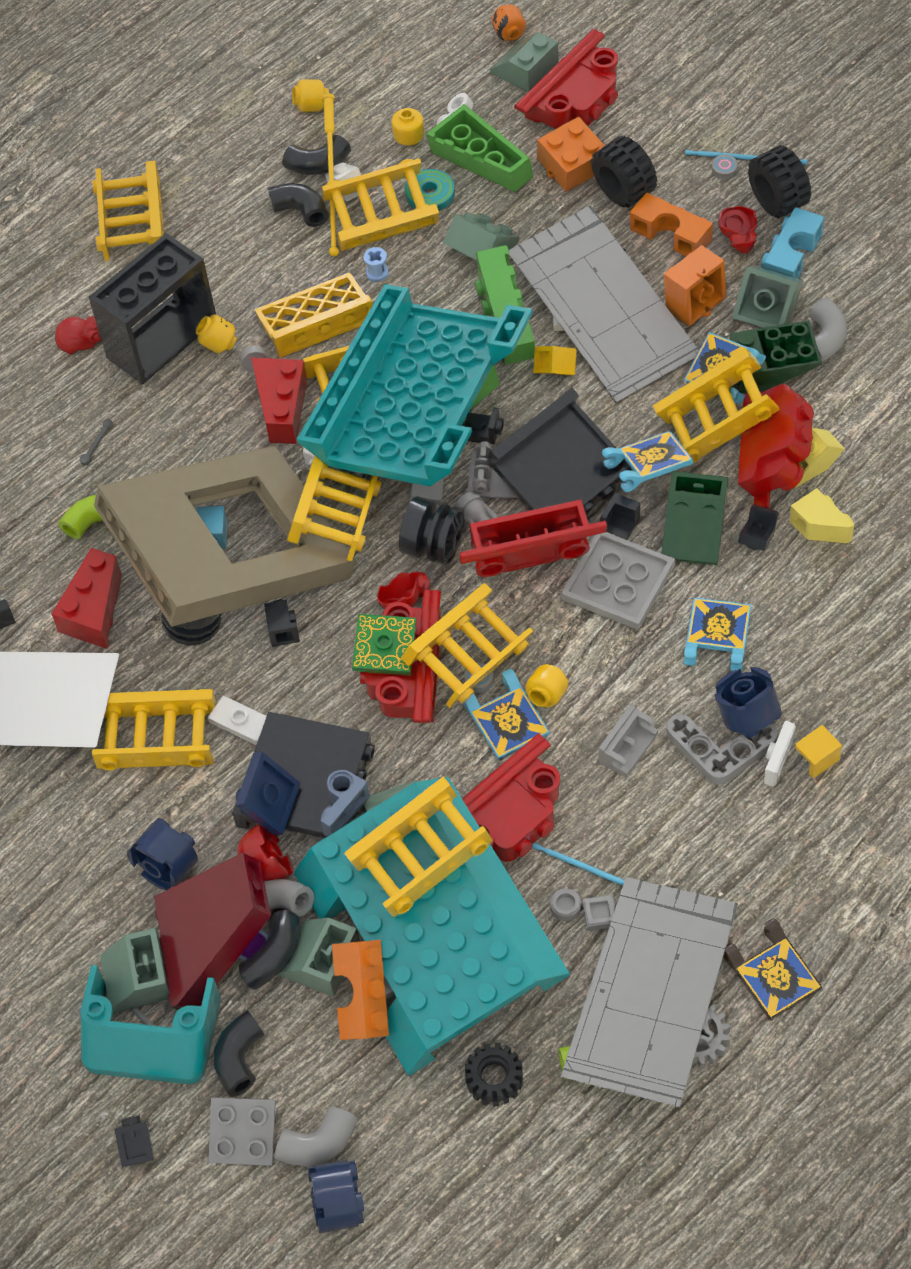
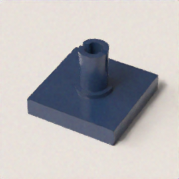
M253 753L242 787L236 792L235 806L272 835H283L301 782L265 753Z

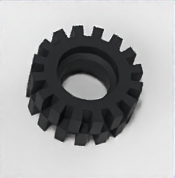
M489 1043L484 1044V1050H480L477 1047L474 1050L475 1055L470 1054L467 1058L468 1064H465V1079L469 1093H473V1098L476 1101L482 1099L483 1105L488 1106L489 1102H493V1107L499 1106V1101H503L504 1105L509 1103V1097L515 1099L518 1096L517 1090H521L523 1086V1069L518 1054L515 1051L511 1053V1047L507 1045L502 1049L500 1043H495L494 1048H490ZM492 1064L502 1066L507 1073L504 1081L497 1085L488 1084L482 1079L483 1070Z

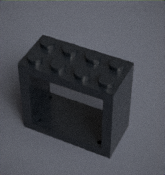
M167 233L89 296L106 358L142 385L198 338L196 329L205 316L210 317L216 314L204 259Z

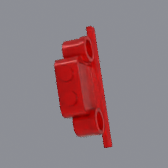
M592 29L514 105V108L524 113L525 118L533 122H543L555 129L577 117H580L587 126L594 120L599 119L602 112L609 105L614 104L618 96L616 91L618 55L613 49L596 47L605 38L604 33L598 32L597 29Z
M786 384L760 392L761 396L767 394L779 406L780 410L772 414L767 420L761 421L741 433L738 484L754 497L755 505L768 509L770 507V491L778 488L784 491L791 490L802 480L804 469L799 462L809 456L813 439V408L803 396L797 394ZM748 393L744 394L743 408L752 403Z
M582 500L470 523L471 550L460 552V563L465 564L475 561V570L479 577H492L502 572L555 562L561 558H578L586 554L590 549L587 537L606 533L607 524L606 521L588 524Z
M424 590L422 608L410 607L403 602L392 603L384 609L383 616L416 618V640L441 619V591ZM436 643L432 647V653L439 659L440 646ZM417 659L412 664L411 676L360 672V684H366L368 696L379 702L380 710L385 716L413 718V723L434 722L438 675L424 661L420 662Z
M539 733L462 798L478 826H483L493 840L490 843L498 858L504 862H511L519 856H525L531 850L534 842L540 837L548 836L554 828L553 803L559 797L560 774L555 767L544 764L538 758L551 747L550 743Z

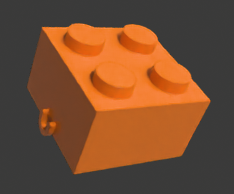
M577 117L537 139V160L546 169L547 176L550 179L554 178L567 192L594 177L591 164L592 155L605 145L582 119Z
M702 245L693 252H690L683 260L670 267L663 274L666 307L674 317L688 327L702 316H710L711 309L727 298L725 261Z

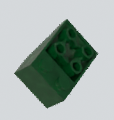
M810 320L730 333L729 340L754 348L760 354L766 356L761 368L752 374L760 392L776 387L822 365ZM743 381L737 382L739 392L742 394L748 393Z
M672 471L661 554L672 557L675 561L708 565L718 564L727 502L728 477Z

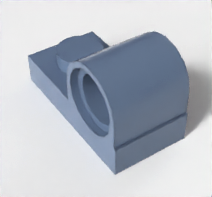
M347 770L334 771L327 779V788L333 806L329 805L323 811L320 820L323 834L327 837L344 827L370 797L367 782ZM342 787L348 788L346 791L343 792L337 791L339 788Z

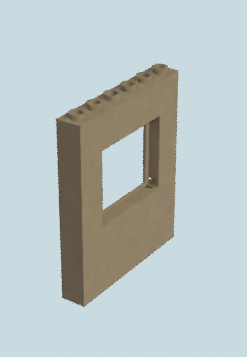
M276 446L100 485L97 489L94 503L95 509L171 627L348 580L356 561L355 557H353L352 561L347 560L349 549L345 544L307 532V535L301 533L298 544L290 542L293 546L292 549L233 564L230 562L193 506L255 492L288 539L304 486ZM313 514V516L307 515L308 518H312V522L333 528L327 518Z

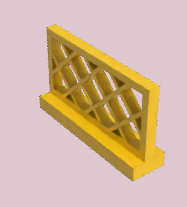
M349 272L254 310L274 344L279 358H282L360 327L373 303L369 295L363 293ZM344 284H350L347 290L337 289ZM326 294L323 300L314 298L316 295ZM333 296L343 297L340 302L330 301ZM295 303L302 304L299 309L290 308ZM309 305L318 306L316 312L306 309ZM272 312L278 313L275 318L265 317V315ZM285 314L294 316L292 321L282 319Z

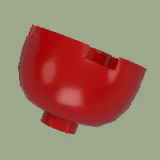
M260 824L254 826L242 836L238 843L237 855L243 852L259 860L262 866L264 881L285 879L293 873V865L289 855L283 856L277 844L280 842L278 836L272 835Z

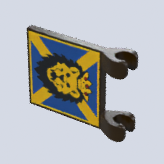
M775 918L768 920L763 929L765 935L774 943L773 945L744 961L739 949L733 943L726 946L723 955L726 963L739 976L769 1021L822 989L821 984L790 943Z

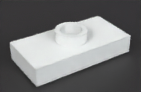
M222 696L208 716L209 723L254 745L258 742L266 719L265 715L226 696Z
M785 721L777 742H771L766 754V759L769 761L764 777V784L774 787L777 784L795 738L796 726L794 723Z

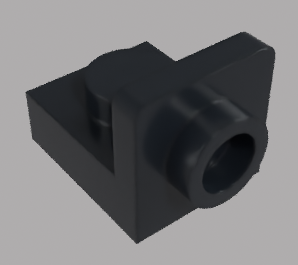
M493 407L491 415L468 412L464 427L472 429L468 441L478 443L485 441L495 445L497 434H502L504 419L500 418L499 408Z
M140 1115L121 1119V1125L114 1128L122 1167L155 1159L148 1128L149 1121L148 1119L140 1120Z

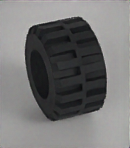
M618 136L592 155V171L598 185L606 196L620 207H631L646 192L651 193L657 186L656 171L651 159L644 149L629 137Z
M779 145L751 160L748 165V176L752 191L763 209L771 216L781 218L793 212L795 207L800 208L809 203L811 198L809 177L802 162L791 149L784 145Z

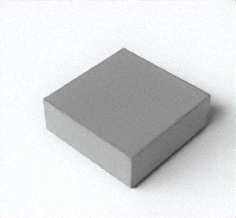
M613 895L582 899L587 931L609 928L615 911Z

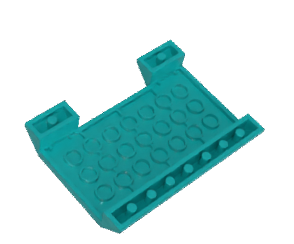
M384 284L297 438L298 443L329 467L429 487L452 472L472 433L470 427H464L462 424L492 366L514 351L533 314V310L507 305L502 316L496 318L412 303L409 288Z
M444 777L457 794L452 804L474 831L478 830L480 827L449 777ZM440 778L414 782L310 847L294 871L298 882L313 890L314 903L312 907L319 919L332 918L347 909L364 941L381 940L384 976L397 997L387 1010L389 1036H386L408 1076L435 1061L436 1059L432 1053L434 1050L539 985L543 991H546L570 976L566 966L490 843L482 854L471 857L413 902L414 904L409 911L404 914H398L394 918L382 904L390 897L369 869L363 868L359 872L344 854L349 848ZM437 811L428 818L427 823L449 851L465 840L443 811ZM418 830L411 831L403 838V843L424 870L440 859ZM388 849L379 856L378 862L399 889H402L414 879V876L393 849Z

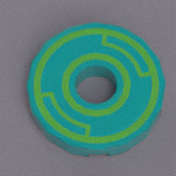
M423 169L421 174L416 175L426 204L429 206L436 204L440 211L452 203L455 197V187L450 175L437 169ZM406 182L405 197L409 206L415 209L416 206ZM427 189H434V190H436V191H434L433 193H425V192H424V191L427 190Z

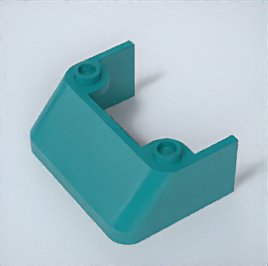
M91 965L80 1010L81 1060L85 1068L93 1074L180 1084H195L199 1082L206 1073L221 1001L214 978H207L202 1006H185L179 1009L173 1018L171 1028L111 1021L113 1007L110 1001L104 997L106 991L105 981L98 966Z

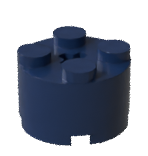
M750 667L751 672L742 673L741 669L734 670L722 677L715 687L716 694L714 696L724 725L733 732L743 733L745 737L756 736L761 729L769 726L782 716L781 705L770 674L766 670L757 667Z
M157 818L151 823L127 851V856L132 866L135 867L138 863L144 870L140 875L154 886L163 890H168L170 887L180 884L198 862V856L193 848L195 845L194 839L186 832L178 833L161 818Z
M348 1160L308 1167L309 1182H312L313 1186L310 1193L319 1234L358 1227L359 1224L364 1223V1203L362 1193L358 1192L357 1188L358 1173L355 1160L349 1162Z

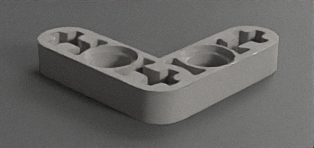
M674 715L667 723V737L708 781L716 785L729 782L764 756L768 751L770 743H776L778 738L777 728L771 723L769 726L761 729L756 736L745 737L742 733L720 749L686 715ZM675 726L678 728L685 727V734L680 730L675 732ZM759 733L763 735L770 734L769 739L767 740L763 737L759 740ZM703 744L707 747L708 751L703 755H697L692 752L691 748L693 745ZM743 747L749 750L750 755L746 758H738L734 755L733 751ZM714 766L717 768L724 766V773L721 771L714 772Z

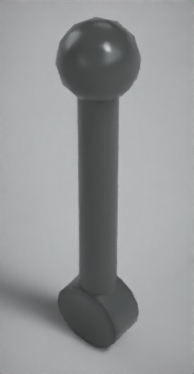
M110 419L103 421V428L86 454L80 456L82 465L86 466L91 463L90 457L107 430L113 427V422Z

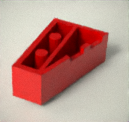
M251 358L269 442L296 444L307 385L304 360Z
M94 548L89 550L51 614L59 633L108 649V637L110 627L113 624V611L117 603L122 577L115 555Z

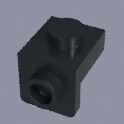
M753 504L750 508L748 521L739 534L738 543L744 544L753 550L760 549L765 551L774 537L779 515L778 511Z

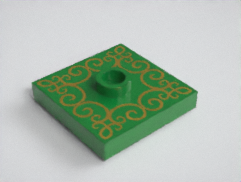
M358 614L352 670L356 672L411 676L412 664L408 666L401 657L408 646L415 641L416 618Z

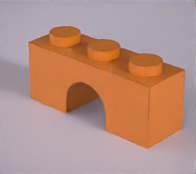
M647 192L630 211L631 231L650 240L661 231H673V250L684 256H687L701 245L706 248L712 241L713 223Z
M381 940L332 944L334 976L347 977L353 986V999L347 1007L337 1008L340 1040L389 1036Z

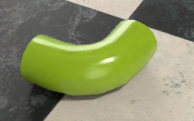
M90 495L77 501L64 513L58 521V526L65 534L74 539H80L92 524L103 521L94 507L96 495Z

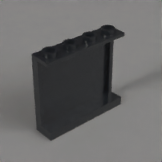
M573 388L494 448L486 460L529 510L582 500L585 513L587 514L595 506L593 503L599 497L604 500L615 490L613 486L621 481L619 478L621 472L626 470L633 471L625 459L614 468L609 469L605 467L603 461L611 457L604 458L602 450L608 447H616L576 403L579 395Z
M268 711L254 753H265L301 782L285 830L322 838L327 837L323 834L320 822L323 811L329 805L333 806L327 788V779L334 771L347 770L366 781L367 771L365 767L367 762L373 760L375 745L371 743L369 732ZM342 787L339 788L337 791L343 792L346 791L348 788ZM234 806L232 815L236 827L248 829L250 822L257 823L238 807Z

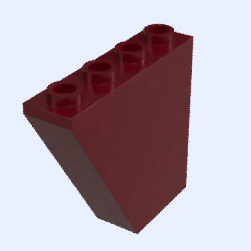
M242 852L154 896L155 916L159 924L160 944L163 949L165 971L170 992L168 998L172 1008L179 1010L185 1006H201L207 978H214L217 986L271 917L262 866L259 860Z

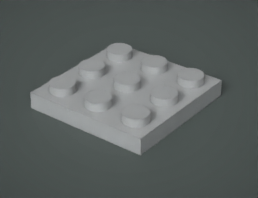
M607 532L594 535L589 544V551L582 556L562 590L561 600L639 630L673 570L675 559Z

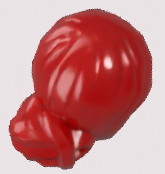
M738 205L721 211L718 218L720 231L730 239V246L741 253H749L756 243L757 236L755 233L757 228L755 210Z
M89 316L86 320L80 317H67L56 327V345L63 352L70 355L78 350L91 349L97 342L101 341L94 316Z
M424 572L399 573L388 585H380L377 593V602L383 609L395 602H403L410 607H414L418 597H423L424 590H429L430 580Z

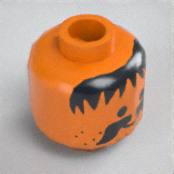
M501 5L491 17V24L498 37L503 41L518 39L526 29V21L519 8L515 5Z

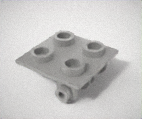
M480 442L476 447V451L471 453L467 493L472 492L481 498L519 499L486 462L490 452L493 450L490 443Z
M211 1097L208 1163L273 1166L274 1123L278 1118L275 1100Z

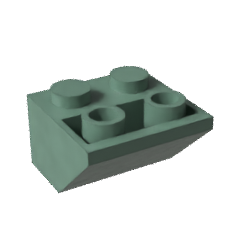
M466 212L465 215H454L443 243L477 261L476 252L507 245L508 250H510L517 244L520 237L513 234V229L499 223L497 226L491 223L492 218L485 214L478 213L475 215Z
M331 918L304 920L300 928L298 946L289 963L278 975L334 997L344 976H334L332 944L360 942L357 928Z
M156 928L124 935L100 955L107 998L113 1007V1013L169 999L168 994L170 992L165 971L163 949Z

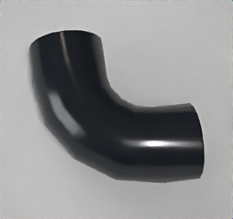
M332 135L333 167L342 163L351 152V146L348 141L339 135ZM326 142L322 147L311 150L294 144L290 145L283 155V167L305 175H317L328 172V143Z
M297 183L268 187L274 213L286 209H298L302 212L304 222L312 227L320 226L328 220L329 213L326 204L319 193L312 188Z
M282 910L274 913L269 921V935L264 945L254 955L239 964L240 975L251 989L256 990L268 983L291 960L300 937V918L294 912Z
M248 1010L236 1017L221 1032L214 1048V1069L221 1085L230 1097L243 1094L251 1088L256 1080L255 1075L245 1062V1054L265 1034Z

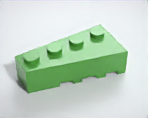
M465 104L426 133L431 153L511 191L516 192L534 177L530 158Z
M507 245L476 252L478 280L474 282L477 296L483 297L481 307L484 316L489 315L490 317L500 318L507 305L524 307L520 288L517 289L513 265H509ZM529 322L514 351L503 358L505 365L534 359L535 340Z

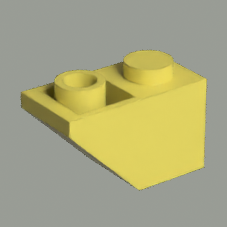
M812 427L811 452L805 460L799 462L804 469V474L796 487L828 470L845 450L828 430Z
M817 488L791 505L789 522L807 540L849 543L852 541L854 530L852 519L846 513H842L835 506L833 500L829 496L823 495Z

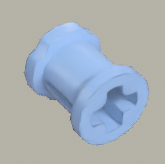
M379 247L368 249L363 257L367 265V278L373 282L385 280L389 275L388 266L385 264L387 261L386 252Z

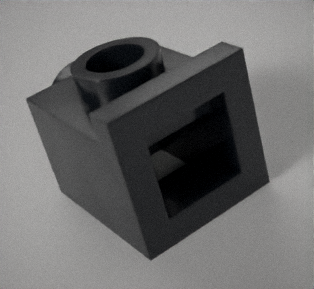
M278 599L270 603H264L272 647L300 642L295 610H289L287 600Z

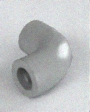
M830 298L818 301L810 312V317L821 329L814 337L822 362L832 357L842 348L848 334L846 318L840 308Z
M288 879L264 881L270 910H288L298 916H302L312 908L314 892L311 888Z
M329 1107L321 1126L313 1133L303 1134L285 1128L279 1138L274 1159L290 1165L304 1167L328 1162L345 1147L353 1133L357 1117L343 1109Z

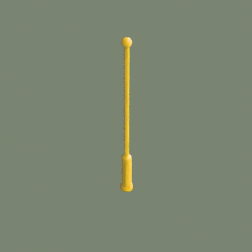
M327 93L322 96V101L324 102V130L327 134L330 182L334 180L332 134L335 132V96ZM331 199V248L329 249V254L335 257L339 254V249L336 247L335 204L333 199Z

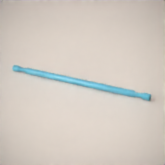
M686 150L685 155L717 157L727 154L735 159L752 160L757 157L756 155ZM800 160L803 165H807L808 160Z
M534 843L532 846L536 850H541L550 856L622 886L625 880L552 849L544 848L540 844Z

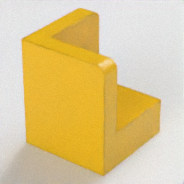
M535 346L533 373L575 375L577 349L558 346Z
M821 725L798 741L796 749L810 763L809 775L815 778L840 760L842 744Z

